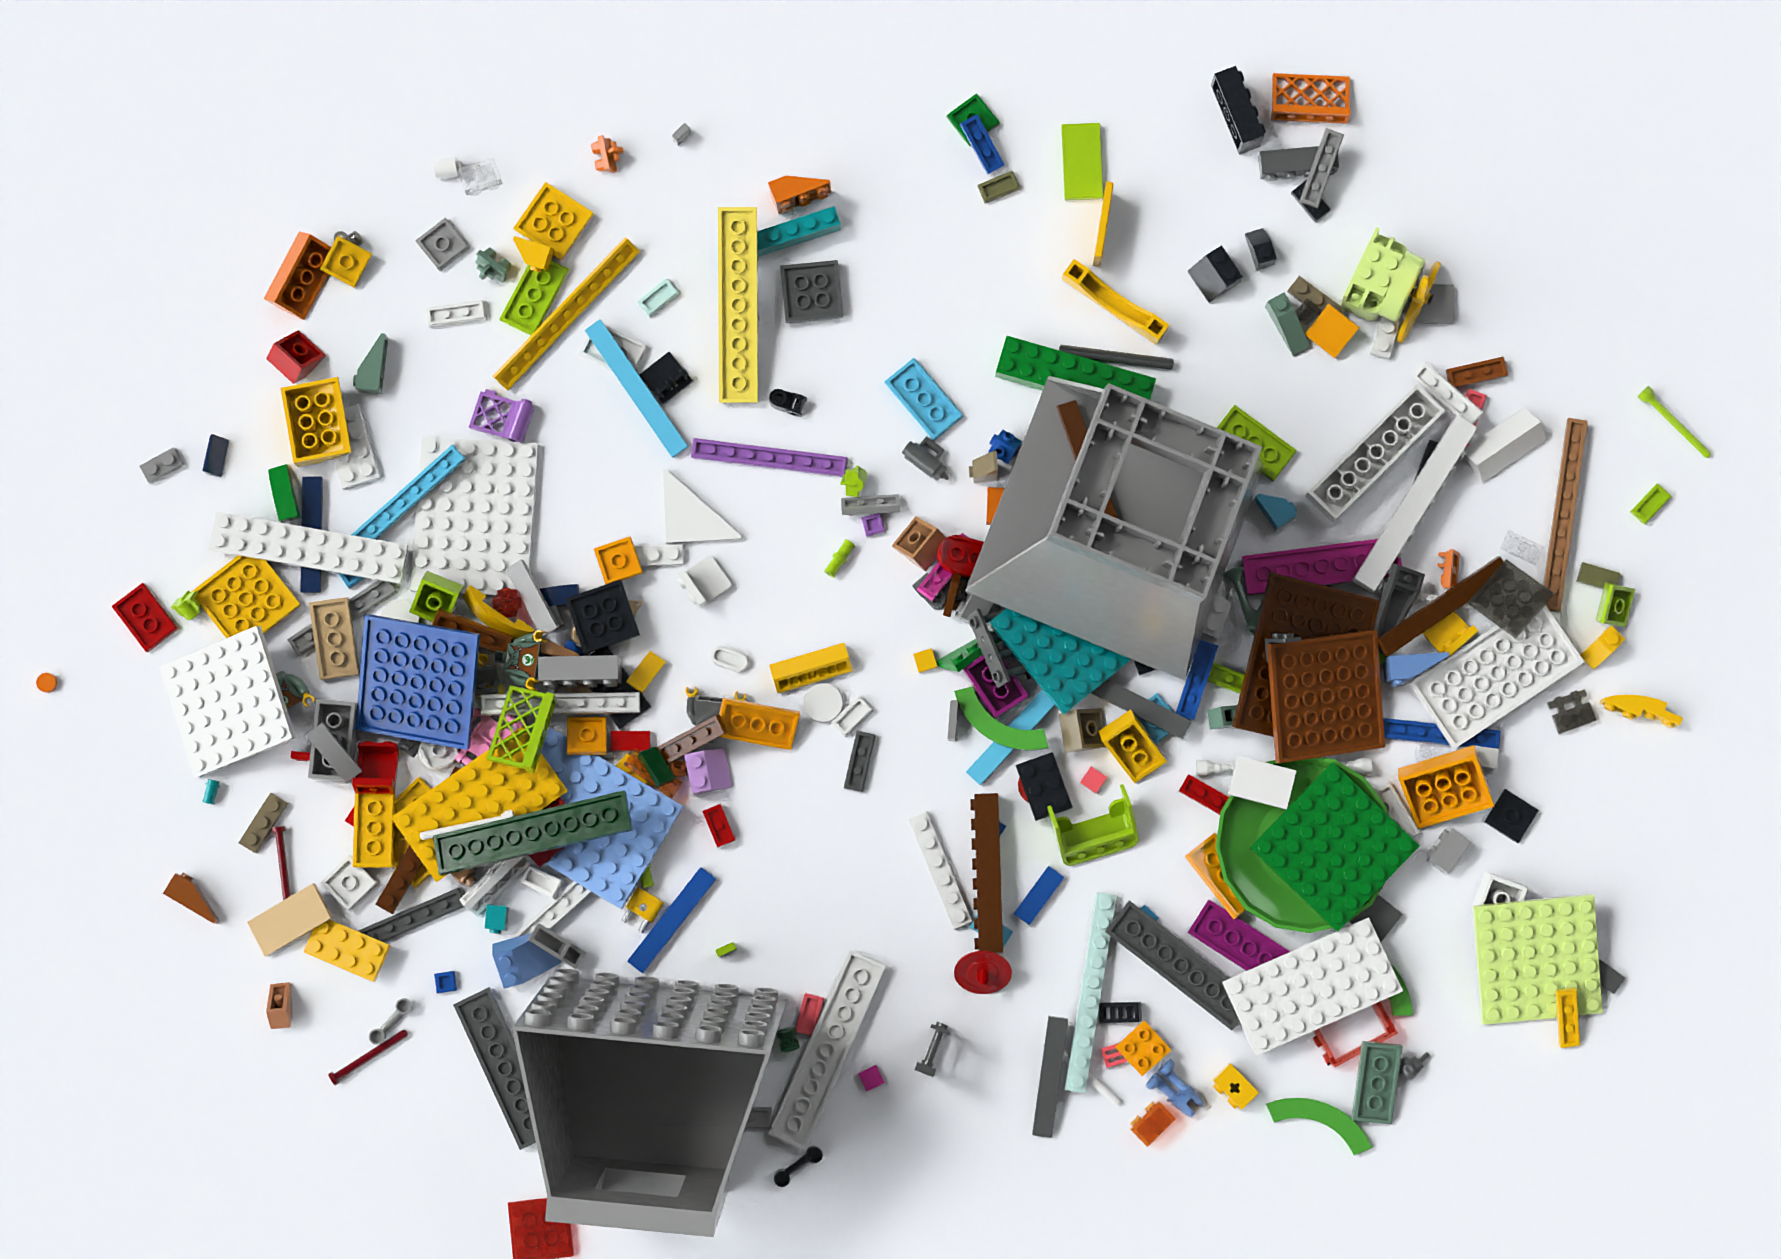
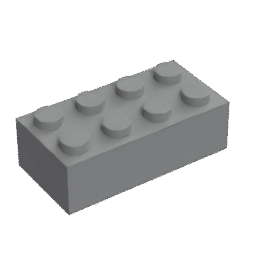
M618 655L538 657V681L546 686V688H558V685H565L566 688H577L578 684H583L588 688L597 687V684H603L605 687H617V684H622V660Z
M316 699L313 725L314 729L321 723H324L353 759L355 757L357 730H355L357 703ZM311 743L308 778L312 780L345 782L314 744Z

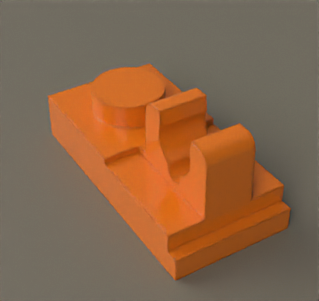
M1454 549L1438 553L1439 557H1445L1446 559L1444 563H1437L1439 568L1444 569L1441 575V585L1446 590L1455 586L1458 581L1460 553Z

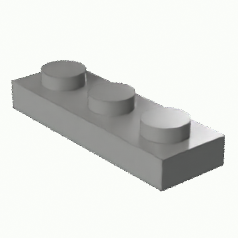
M899 494L841 498L842 515L854 516L857 514L872 515L875 513L900 512Z

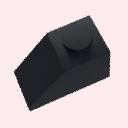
M1264 228L1245 233L1255 269L1258 270L1275 265L1277 257L1272 241Z

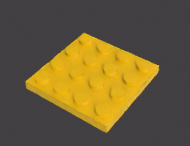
M239 555L193 590L198 592L195 599L226 639L255 626H261L264 635L301 606L267 560Z

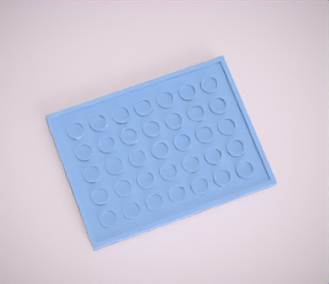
M549 728L541 753L568 790L560 796L563 801L569 804L624 790L627 794L633 831L565 846L564 849L558 851L545 864L616 907L623 909L684 807L597 755H567V737Z

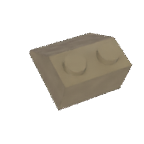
M1102 708L1076 709L1068 711L1064 715L1059 713L1065 753L1106 748L1098 732L1105 727Z

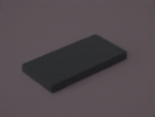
M609 647L594 651L589 656L614 654ZM623 666L622 684H617V687H605L603 684H597V687L590 688L593 693L639 692L626 682L630 676ZM640 693V713H612L609 716L619 730H621L652 706L644 695Z

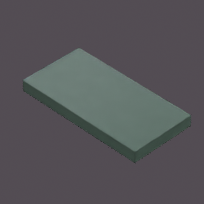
M1362 1041L1351 1116L1353 1121L1392 1124L1403 1048L1401 1044Z

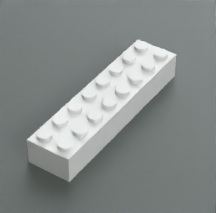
M1416 384L1307 492L1305 497L1326 518L1334 523L1445 410Z

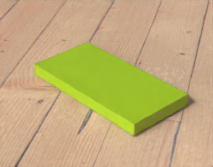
M1100 123L1061 124L1064 200L1103 199Z
M552 260L548 271L542 270L541 273L530 270L531 266L529 265L526 267L499 318L501 322L529 336L541 326L570 271L568 268Z
M1235 404L1217 427L1262 446L1259 457L1264 463V468L1261 474L1272 482L1275 481L1297 451Z

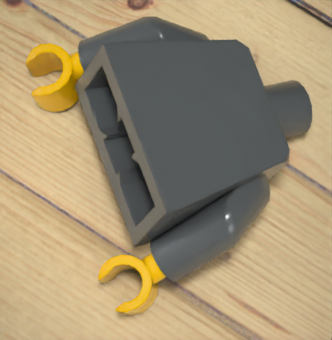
M696 686L694 693L690 694L689 687H686L685 692L688 696L686 713L693 725L697 726L719 715L723 698L698 695ZM738 691L735 692L734 699L741 701L746 700V693L744 694L743 699H738Z

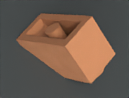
M290 982L270 984L266 1008L270 1029L291 1027L293 1012Z

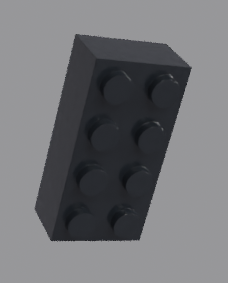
M1235 65L1214 73L1211 88L1240 155L1260 147L1266 130L1263 123H1259L1257 118L1259 114L1256 106H1252L1250 90L1245 88L1243 84V73L1241 70L1238 71Z

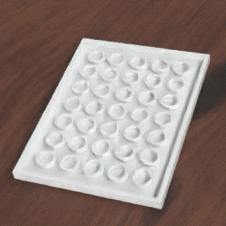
M422 437L419 474L452 444L456 446L467 460L416 504L410 591L417 592L426 571H430L463 585L460 594H464L468 586L471 585L486 596L520 597L505 569L519 560H524L530 571L539 444Z

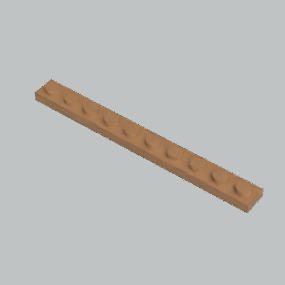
M1567 418L1541 594V599L1549 611L1554 612L1561 611L1588 423L1586 420Z

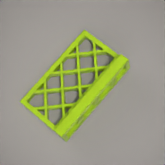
M510 685L487 760L535 773L557 702L555 694L549 692L545 694ZM513 692L522 693L524 697L523 700L515 704L511 700ZM535 697L542 698L541 704L532 708L529 700ZM527 702L531 710L520 715L516 708ZM514 709L518 717L508 722L505 718L506 714ZM534 714L536 718L535 723L527 727L523 719ZM521 720L525 729L514 734L510 726ZM509 728L512 736L502 741L500 732ZM528 732L530 736L529 742L521 745L517 737ZM515 739L519 747L508 752L504 744ZM503 746L507 754L500 758L494 757L495 749ZM522 750L524 754L523 762H515L511 756Z

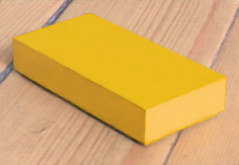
M649 651L626 682L640 693H643L666 662L652 651Z

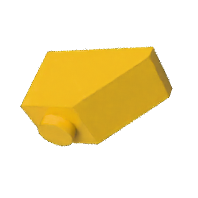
M514 236L513 241L525 264L531 266L530 270L539 273L542 270L548 271L554 249Z
M1611 625L1580 656L1592 669H1595L1623 643L1625 638Z

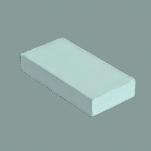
M666 278L638 300L637 304L650 318L679 295V292Z

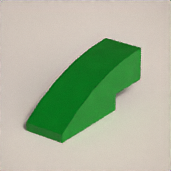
M284 464L268 469L279 521L286 523L300 519L301 516L296 502L297 497L288 465Z

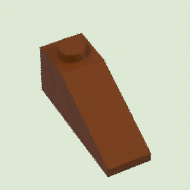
M184 872L182 874L175 873L162 894L211 923L218 924L220 920L198 885L192 881L193 877Z

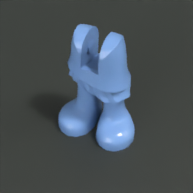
M1170 1058L1158 1069V1072L1166 1077L1179 1092H1175L1158 1073H1155L1149 1079L1145 1087L1150 1090L1159 1089L1169 1097L1166 1101L1171 1102L1172 1106H1175L1182 1113L1192 1118L1196 1113L1186 1103L1190 1099L1199 1107H1202L1205 1103L1195 1088L1191 1085L1188 1086L1177 1076L1173 1070L1175 1063Z

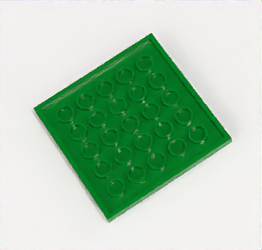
M1332 762L1250 846V849L1325 922L1338 932L1420 845Z

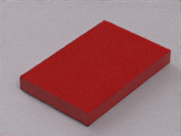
M143 582L111 606L147 653L179 629Z

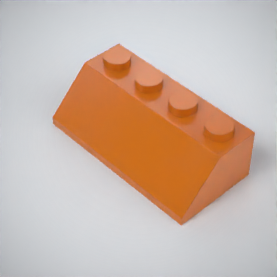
M299 231L264 300L285 312L305 320L328 276L320 268L331 247L313 235Z

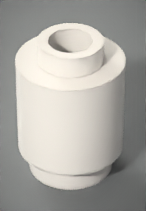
M457 157L440 159L433 163L436 178L460 176V172H463L462 162Z

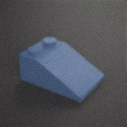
M1449 652L1388 656L1383 661L1385 684H1390L1391 687L1403 686L1402 684H1406L1408 680L1443 661L1449 656Z
M531 933L492 944V956L504 989L531 980L559 965L561 960L528 941L527 939Z

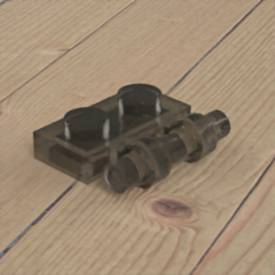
M1585 689L1572 691L1567 696H1558L1553 701L1547 702L1550 710L1557 708L1558 713L1551 717L1558 734L1597 720L1590 702L1581 703V698L1587 697ZM1573 702L1575 707L1565 710L1564 705Z

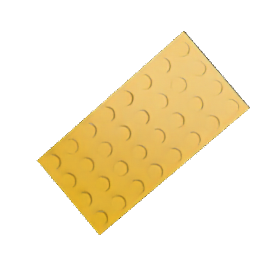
M523 726L514 731V734L525 728ZM526 732L517 737V739L523 745L529 742L530 736ZM515 739L504 744L508 752L519 747ZM501 746L495 749L493 756L500 758L507 753L504 747ZM488 749L391 817L436 883L448 874L439 875L433 838L422 840L420 838L421 832L501 816L504 811L513 809L515 816L539 811L568 791L542 753H540L535 773H530L525 769L488 761ZM521 750L511 757L515 762L522 763L524 754Z

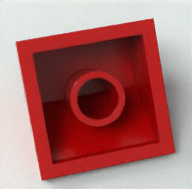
M297 330L273 343L266 360L289 381L295 384L306 378L325 358L326 354L303 333Z

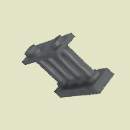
M1002 606L998 608L996 613L983 616L981 610L977 609L967 616L969 625L974 632L997 689L1011 681L1009 677L1025 673L1028 680L1033 679L1022 664L1021 666L1006 670L1002 659L1014 656L1010 649L998 652L994 641L1001 638L996 633L991 634L986 623H989L1006 609Z
M938 1021L935 1025L931 1024L930 1028L935 1029V1033L924 1060L922 1059L921 1063L917 1061L914 1069L931 1077H934L936 1072L932 1062L943 1033L950 1035L951 1032L947 1030L948 1025Z

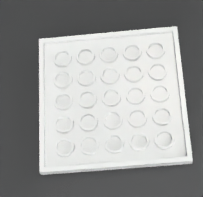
M261 626L250 628L160 667L194 778H199L296 738Z

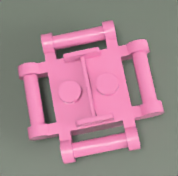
M475 706L472 723L477 716L481 718V721L477 723L471 732L470 748L468 750L462 749L455 757V761L458 763L462 762L465 765L473 761L467 757L469 751L478 757L490 749L498 721L492 717L493 715L481 716V710ZM506 715L505 717L508 722L516 719L512 715ZM521 720L513 724L515 726L514 731L522 726L524 727ZM506 728L500 732L502 740L512 734L510 729Z

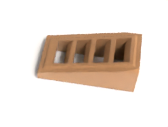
M546 639L545 643H541L540 653L543 656H580L578 653Z

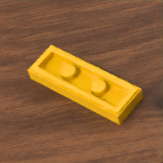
M1574 987L1555 990L1560 1048L1580 1046L1577 989Z

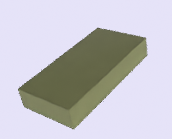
M1013 170L977 185L984 204L1020 190Z
M1582 562L1576 582L1604 589L1605 582L1617 585L1621 573Z

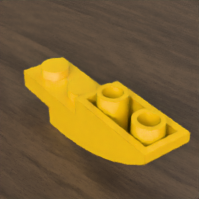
M1614 695L1605 697L1599 702L1604 705V709L1611 712L1619 711L1623 717L1630 720L1641 717L1643 713L1645 718L1660 720L1662 725L1669 728L1681 725L1683 717L1665 710L1667 702L1647 696Z

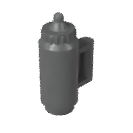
M926 436L920 444L910 441L905 446L902 454L906 460L930 478H934L937 481L940 478L949 479V476L946 474L947 467L939 460L945 450ZM925 444L937 453L936 457L924 449L923 445Z

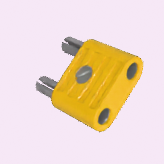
M637 887L626 905L627 910L621 921L627 923L633 912L644 918L638 929L639 932L644 933L650 922H654L664 902Z

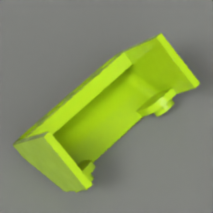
M1120 784L1122 798L1110 803L1108 814L1072 824L1071 820L1065 816L1055 818L1052 807L1047 806L1054 836L1065 865H1077L1137 845L1139 837L1132 804L1124 784Z

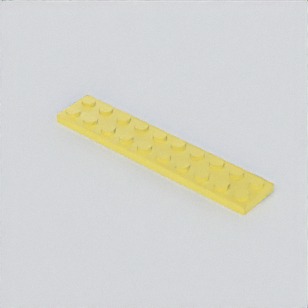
M718 207L719 403H758L757 207Z

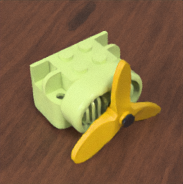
M1376 227L1343 295L1341 307L1346 309L1345 311L1368 321H1374L1379 316L1397 322L1411 296L1413 299L1397 337V342L1403 343L1420 314L1424 303L1430 305L1434 294L1429 292L1441 263L1436 261L1427 275H1423L1418 287H1416L1426 262L1425 259L1408 252L1407 248L1395 241L1394 237L1387 238L1380 235V228Z

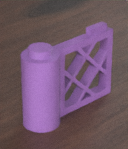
M485 389V392L480 391L469 428L523 444L535 406L532 405L533 402L522 398L521 401H515L497 396L496 391ZM484 397L490 398L494 404L485 410L482 406ZM504 403L511 404L509 411L502 415L499 406ZM496 408L499 417L490 421L486 413ZM484 415L488 423L481 427L476 426L477 418ZM500 420L504 423L502 433L495 431L492 426Z

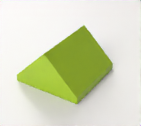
M1605 582L1596 621L1626 627L1636 589Z

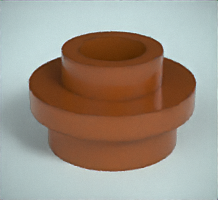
M674 760L669 766L673 775L677 778L688 774L686 762L683 760Z

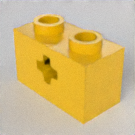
M1230 1063L1212 1079L1215 1083L1213 1085L1214 1089L1219 1094L1224 1092L1229 1098L1227 1102L1234 1109L1238 1107L1242 1110L1259 1093ZM1231 1083L1238 1084V1086L1236 1087L1238 1090L1237 1093L1234 1091L1230 1092Z

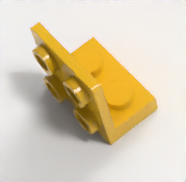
M1454 611L1422 634L1439 653L1449 652V656H1451L1478 630L1474 625L1469 627Z

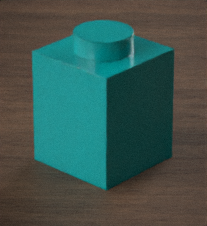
M487 905L484 929H490L489 933L501 934L502 930L507 931L509 907Z

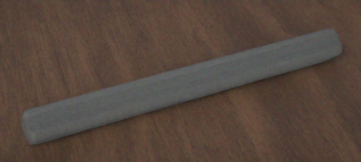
M1062 344L1059 346L1060 351L1091 360L1171 370L1174 365V359Z

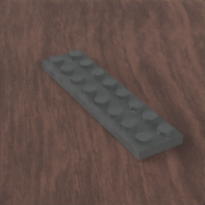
M1128 900L1105 930V933L1232 1031L1239 1022V1019L1222 984L1223 981L1230 978Z
M488 987L453 1004L518 1148L522 1150L536 1143L515 1041L491 988Z

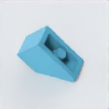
M1258 494L1254 498V501L1275 531L1297 516L1295 505L1292 502H1288L1287 499Z

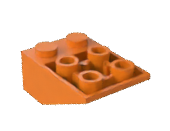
M785 175L768 182L769 192L778 214L789 213L797 206L805 207L811 204V201L815 199L823 200L832 193L831 182L827 179Z

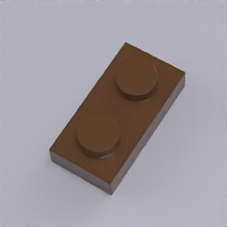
M953 574L943 616L951 617L952 611L957 609L959 600L956 599V595L961 594L963 583L960 582V574Z

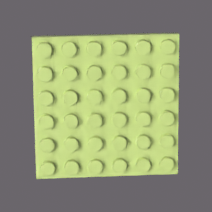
M1593 894L1473 905L1481 1022L1483 1025L1556 1018L1555 990L1574 987L1577 989L1578 1015L1603 1013Z

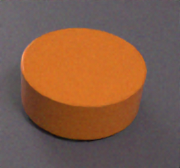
M42 673L36 680L37 688L45 693L54 691L58 684L57 678L50 673Z

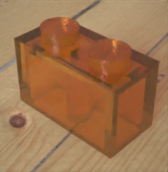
M1159 1101L1156 1103L1150 1102L1144 1108L1146 1112L1141 1117L1137 1115L1130 1122L1132 1125L1129 1128L1130 1131L1146 1147L1176 1119Z

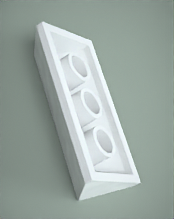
M1524 407L1464 448L1467 451L1464 457L1481 483H1484L1546 440L1541 421Z

